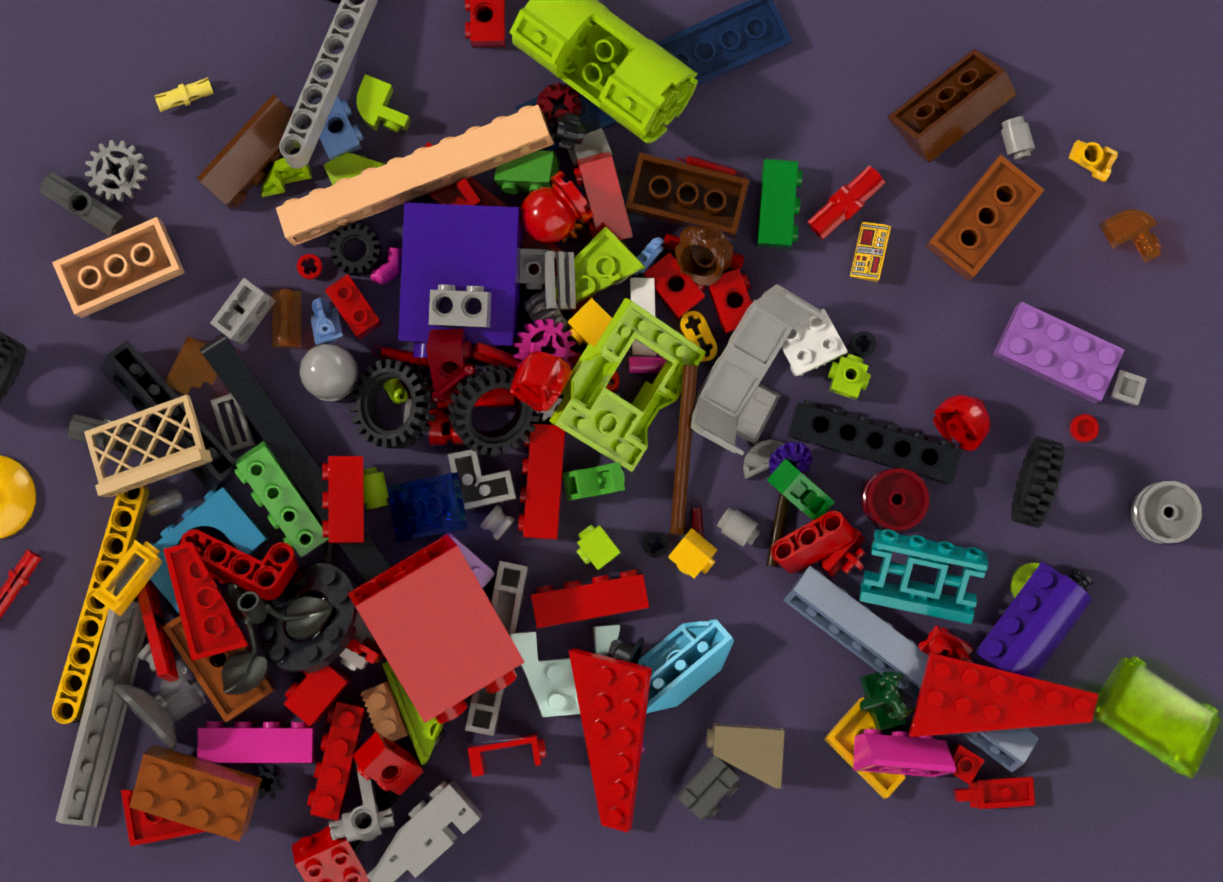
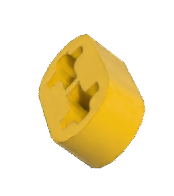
M697 311L685 313L680 322V328L684 337L699 347L698 339L702 338L705 345H711L710 356L706 357L704 355L701 360L703 363L710 362L716 356L718 348L705 318ZM689 317H692L693 320L699 319L700 321L697 326L700 334L697 336L692 328L687 329L685 327Z

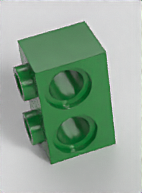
M786 459L767 479L772 486L812 520L824 515L835 503Z

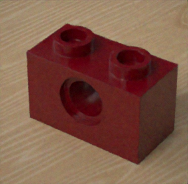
M464 329L430 330L426 351L434 390H441L461 374L466 365H472L475 369V364L470 363L469 359L472 352L470 340L466 341ZM465 378L460 381L463 385L468 383ZM456 384L454 387H452V388H451L449 391H447V392H460V391L456 388V386H457V384Z

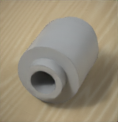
M1015 117L1002 122L1003 129L1001 134L1008 157L1014 156L1015 160H1021L1031 156L1030 151L1034 150L1035 146L1029 124L1024 121V117Z
M730 507L717 524V527L722 529L721 533L742 547L746 543L752 545L761 532L756 529L759 523L738 509L734 511Z

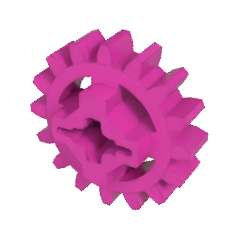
M542 319L534 320V326L532 324L524 325L526 333H517L521 342L513 344L514 347L519 348V353L513 356L523 361L533 351L541 352V348L544 346L548 348V354L561 357L563 361L572 367L568 358L576 356V353L570 351V347L576 343L575 341H568L567 338L570 336L571 331L562 332V323H556L553 326V319H546L544 323ZM538 333L537 338L530 342L532 337Z

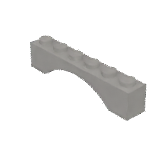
M499 561L491 604L508 634L516 633L529 567ZM482 688L472 695L465 731L490 736L495 735L504 689L495 693H487L485 688Z

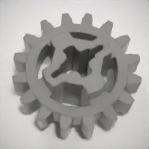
M109 140V147L107 148L100 143V152L91 151L90 154L94 157V160L86 161L85 163L91 168V171L85 172V176L93 179L88 183L89 187L92 189L97 188L96 194L100 197L106 193L108 201H112L114 196H116L118 201L123 202L125 194L131 199L134 198L132 191L134 189L142 191L139 182L147 181V177L141 174L142 171L148 169V166L140 163L144 156L141 153L135 155L137 148L131 145L127 149V143L122 140L119 146L113 140ZM121 153L127 155L128 157L124 156L123 158L119 159L115 158L113 154ZM103 161L102 169L99 171L100 164ZM112 163L119 167L118 171L120 173L119 176L121 180L117 176L113 175L114 166L112 165ZM134 171L133 177L131 181H129L131 172ZM114 183L117 184L120 188L111 189L105 187V185H110Z

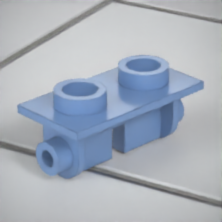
M325 298L315 299L312 303L315 315L310 316L315 344L334 342L337 338L343 336L338 309H331Z

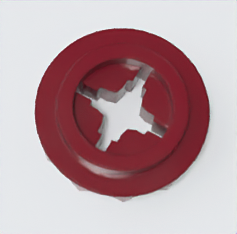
M560 82L547 85L539 93L536 102L550 127H553L557 117L562 118V115H566V112L579 115L581 111L579 94L570 85ZM565 96L563 104L567 110L559 109L552 115L554 105L549 99L558 101Z

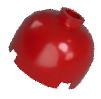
M958 394L947 398L934 411L936 416L933 418V423L937 430L947 441L951 442L953 437L957 442L961 443L958 448L962 450H976L990 431L989 413L986 410L985 404L976 397Z

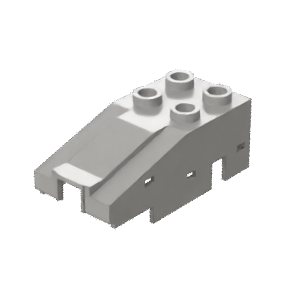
M454 780L449 784L443 781L429 794L432 799L427 804L422 800L408 813L411 817L410 820L398 830L377 866L367 874L370 882H394L408 870L416 878L454 844L453 841L457 836L447 825L453 822L465 834L481 819L483 812Z

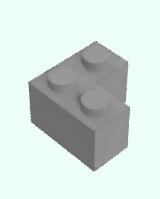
M470 449L448 454L460 511L517 499L510 470L483 476L477 450L474 452Z

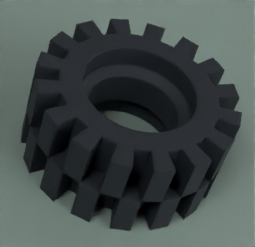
M349 223L346 224V227L337 229L338 233L333 234L332 243L330 242L329 247L331 249L330 256L334 264L341 271L348 275L361 276L360 274L364 273L366 275L370 273L369 271L372 268L377 267V262L381 260L382 247L374 231L360 223H356V225ZM353 239L362 240L366 244V254L359 260H351L345 254L347 243Z

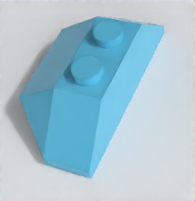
M717 619L681 624L639 659L638 665L652 668L646 713L677 707L722 670L734 639Z

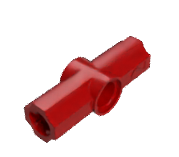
M869 165L848 185H843L828 199V203L817 211L807 221V224L818 237L824 240L841 223L847 222L865 205L864 202L880 190L886 182L876 169Z

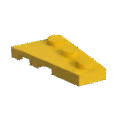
M864 697L860 698L824 738L852 768L854 766V736L863 734L865 729H876L869 711L865 712L860 708V702L865 700ZM856 771L883 799L888 798L906 778L905 775Z

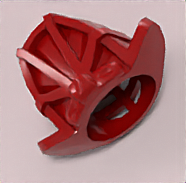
M533 351L522 361L511 384L510 393L527 403L529 407L532 406V409L536 411H548L558 400L573 371L570 369V365L563 361L561 357L545 352Z

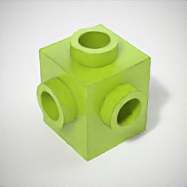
M848 354L846 358L841 357L838 363L833 361L828 374V378L832 379L828 391L856 400L860 390H866L871 374L866 373L868 365L862 364L864 359ZM846 372H850L853 375V380L846 377Z

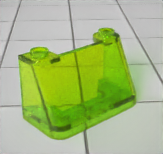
M1132 656L1131 659L1122 657L1099 692L1093 719L1118 732L1161 760L1165 765L1171 766L1170 769L1180 776L1192 780L1222 720L1218 717L1220 711L1208 703H1204L1203 706L1166 683L1145 669L1147 664L1135 656Z

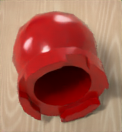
M558 171L551 177L552 187H540L532 191L524 199L520 210L521 223L525 232L534 240L542 243H556L569 235L574 228L576 219L586 223L594 217L591 210L586 212L584 206L588 203L573 182L570 180L565 183L562 180L565 176L562 171Z

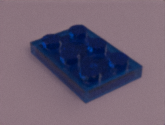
M458 472L387 486L397 542L468 529Z

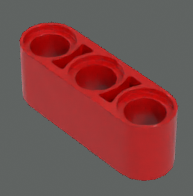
M830 511L775 542L771 549V556L786 572L796 573L849 544L854 538L855 529L840 512Z

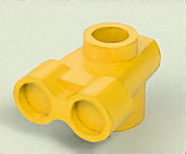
M1077 140L1072 147L1069 159L1092 172V177L1105 182L1111 173V167L1117 158L1118 152L1107 146L1102 149L1095 142L1086 143Z

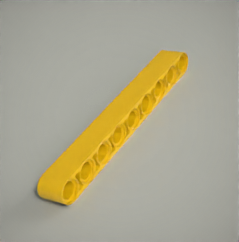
M147 485L139 487L140 494L134 500L129 497L128 492L116 495L52 707L53 718L61 724L72 723L82 717L109 608L106 605L102 609L97 607L95 597L92 594L105 580L103 575L104 569L107 566L115 568L134 544L149 497ZM128 511L131 514L132 521L128 526L124 527L120 523V516L123 512ZM117 538L121 539L124 545L122 552L119 554H115L112 551V543ZM125 574L110 592L116 597L120 593ZM91 620L95 621L99 627L95 636L90 635L87 631V625ZM82 648H86L90 652V659L87 663H83L79 659V652ZM74 675L79 676L82 681V686L78 691L74 690L70 684L71 678ZM65 703L71 704L74 709L73 715L70 718L63 715L62 707Z

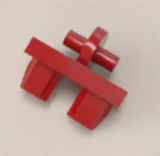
M855 528L854 538L849 544L819 560L823 569L832 578L840 569L848 574L853 567H856L859 571L865 567L859 560L866 554L860 548L866 539L858 529Z
M937 625L929 633V638L918 645L919 649L928 655L929 652L972 662L969 654L974 650L973 647L951 634L948 629L940 628Z

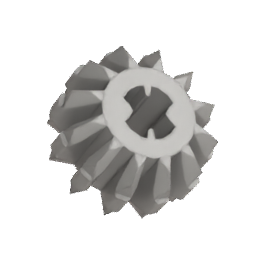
M543 290L538 294L536 293L524 302V308L533 323L536 319H542L543 323L546 319H553V326L556 323H562L563 328L561 331L563 332L568 329V323L560 310L546 309V291Z

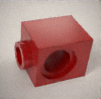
M955 743L950 753L956 770L951 774L970 785L985 760Z

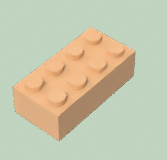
M158 217L52 262L74 314L81 318L185 273L166 227Z

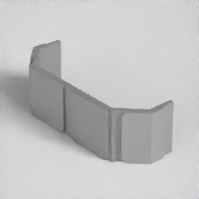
M778 284L763 293L761 298L754 300L697 393L695 409L692 413L691 428L725 449L743 456L744 451L735 445L739 416L793 327L813 314L825 320L826 316L821 314V310Z

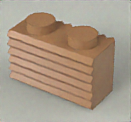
M389 681L361 692L360 696L364 697L362 701L366 702L365 707L368 708L366 712L370 713L371 723L374 724L373 728L391 741L398 740L409 734Z

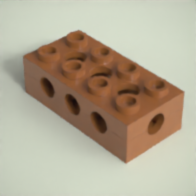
M1000 154L925 247L969 282L1040 197L1044 189ZM997 191L1004 192L1008 197V202H1001L997 198ZM979 213H986L990 218V224L982 223L979 219ZM962 234H967L972 238V246L963 244L961 241Z
M181 616L163 626L164 631L225 723L232 721L278 690L267 673L262 683L249 692L237 695L224 693L222 682L223 666L216 663L215 655L192 661ZM246 646L224 652L226 660L239 651H247L251 654L252 648Z

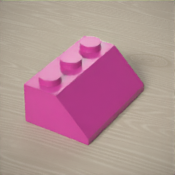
M865 729L863 734L854 736L853 771L935 778L954 773L956 770L946 741L935 740V735L913 738L908 736V732L895 731L891 732V735H881L882 730Z

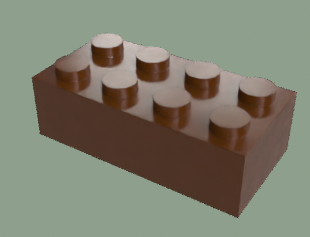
M639 152L626 204V212L683 227L692 225L695 227L701 226L721 230L725 237L734 239L749 179Z

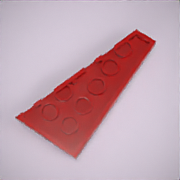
M572 648L569 650V656L601 825L629 832L632 829L652 668Z
M929 652L908 736L920 737L1091 723L1099 694Z

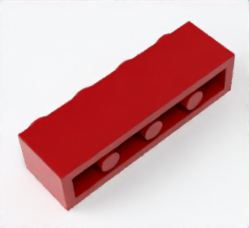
M533 424L536 427L533 433L528 430L525 431L529 438L524 442V446L529 447V458H523L522 475H527V486H521L520 503H525V515L519 514L518 531H523L524 538L558 540L566 431L556 425Z
M636 570L620 572L619 579L609 580V575L593 577L592 584L581 585V580L564 583L565 589L553 590V585L536 588L537 594L531 595L537 628L649 608L643 574L637 575Z

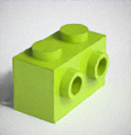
M591 524L578 534L581 540L577 542L580 548L576 552L586 565L592 562L597 570L621 553L600 525L594 528Z

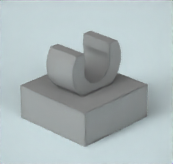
M1118 370L1109 397L1138 406L1147 379Z

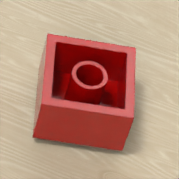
M333 662L318 671L308 674L303 672L306 678L302 682H295L285 693L288 699L284 705L309 726L318 723L331 705L354 680Z

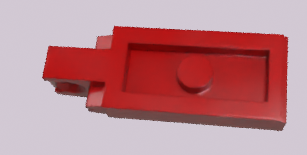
M1034 777L976 779L971 782L969 788L954 789V801H970V807H977L978 809L1035 806Z

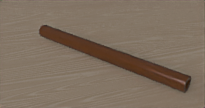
M684 364L670 523V534L675 535L684 534L693 430L691 428V421L695 406L698 370L697 365Z

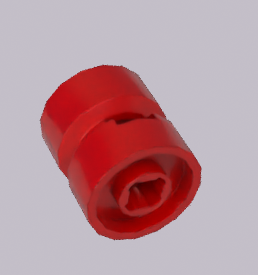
M430 409L429 413L436 415L435 421H428V425L432 427L429 431L430 446L447 445L448 441H452L454 445L464 444L451 426L453 424L448 416L451 412L447 413L445 409ZM450 422V431H444L443 423Z

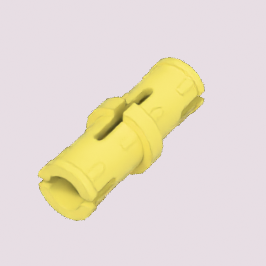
M208 77L187 85L179 84L178 88L154 96L160 112L183 104L185 106L191 105L190 102L213 95L214 92Z

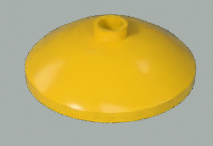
M0 455V539H3L20 531L30 520L36 505V488L31 475L19 462Z

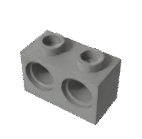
M243 278L210 324L231 340L244 345L277 300L254 283Z
M438 285V290H430L429 325L490 328L491 293L484 292V286H467V291H455V285ZM444 297H449L453 302V308L449 313L444 314L439 309V303ZM477 298L480 300L482 308L478 314L472 315L468 311V303L471 299Z

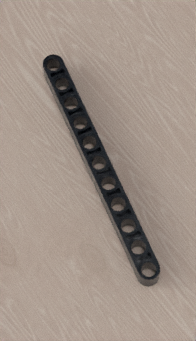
M221 333L199 350L322 521L328 520V509H322V492H328V480H322V469L233 345ZM365 529L363 544H339L366 582L391 568V565Z

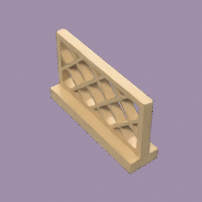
M190 395L178 397L84 432L99 483L95 487L98 496L111 498L212 462L210 450H206ZM184 404L186 415L182 423L170 418L174 408ZM153 414L162 418L156 433L144 427L149 416ZM168 421L179 427L173 441L161 436ZM129 423L137 427L130 442L119 436L124 425ZM185 430L192 433L195 446L187 449L178 445ZM142 431L154 436L147 451L136 445ZM101 433L111 436L105 451L97 447L94 436ZM159 439L170 445L166 456L162 458L152 454ZM117 440L128 445L121 460L110 454ZM133 449L145 454L140 465L137 467L127 463ZM109 458L119 463L114 475L106 477L103 467Z

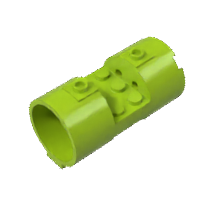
M529 0L525 8L520 9L509 32L512 34V43L556 77L566 82L647 144L660 138L667 131L664 125H668L675 116L677 118L680 116L691 99L698 80L695 79L698 73L653 40L647 39L610 12L609 8L598 0Z

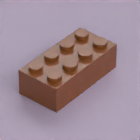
M153 744L143 754L129 807L239 842L248 831L262 778Z

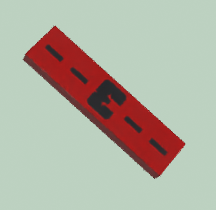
M149 580L137 597L157 676L171 683L178 680L179 675L169 637L163 629V626L166 624L157 588Z

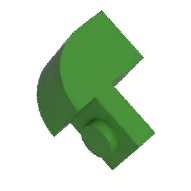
M620 462L562 473L567 501L625 490V477L621 470Z

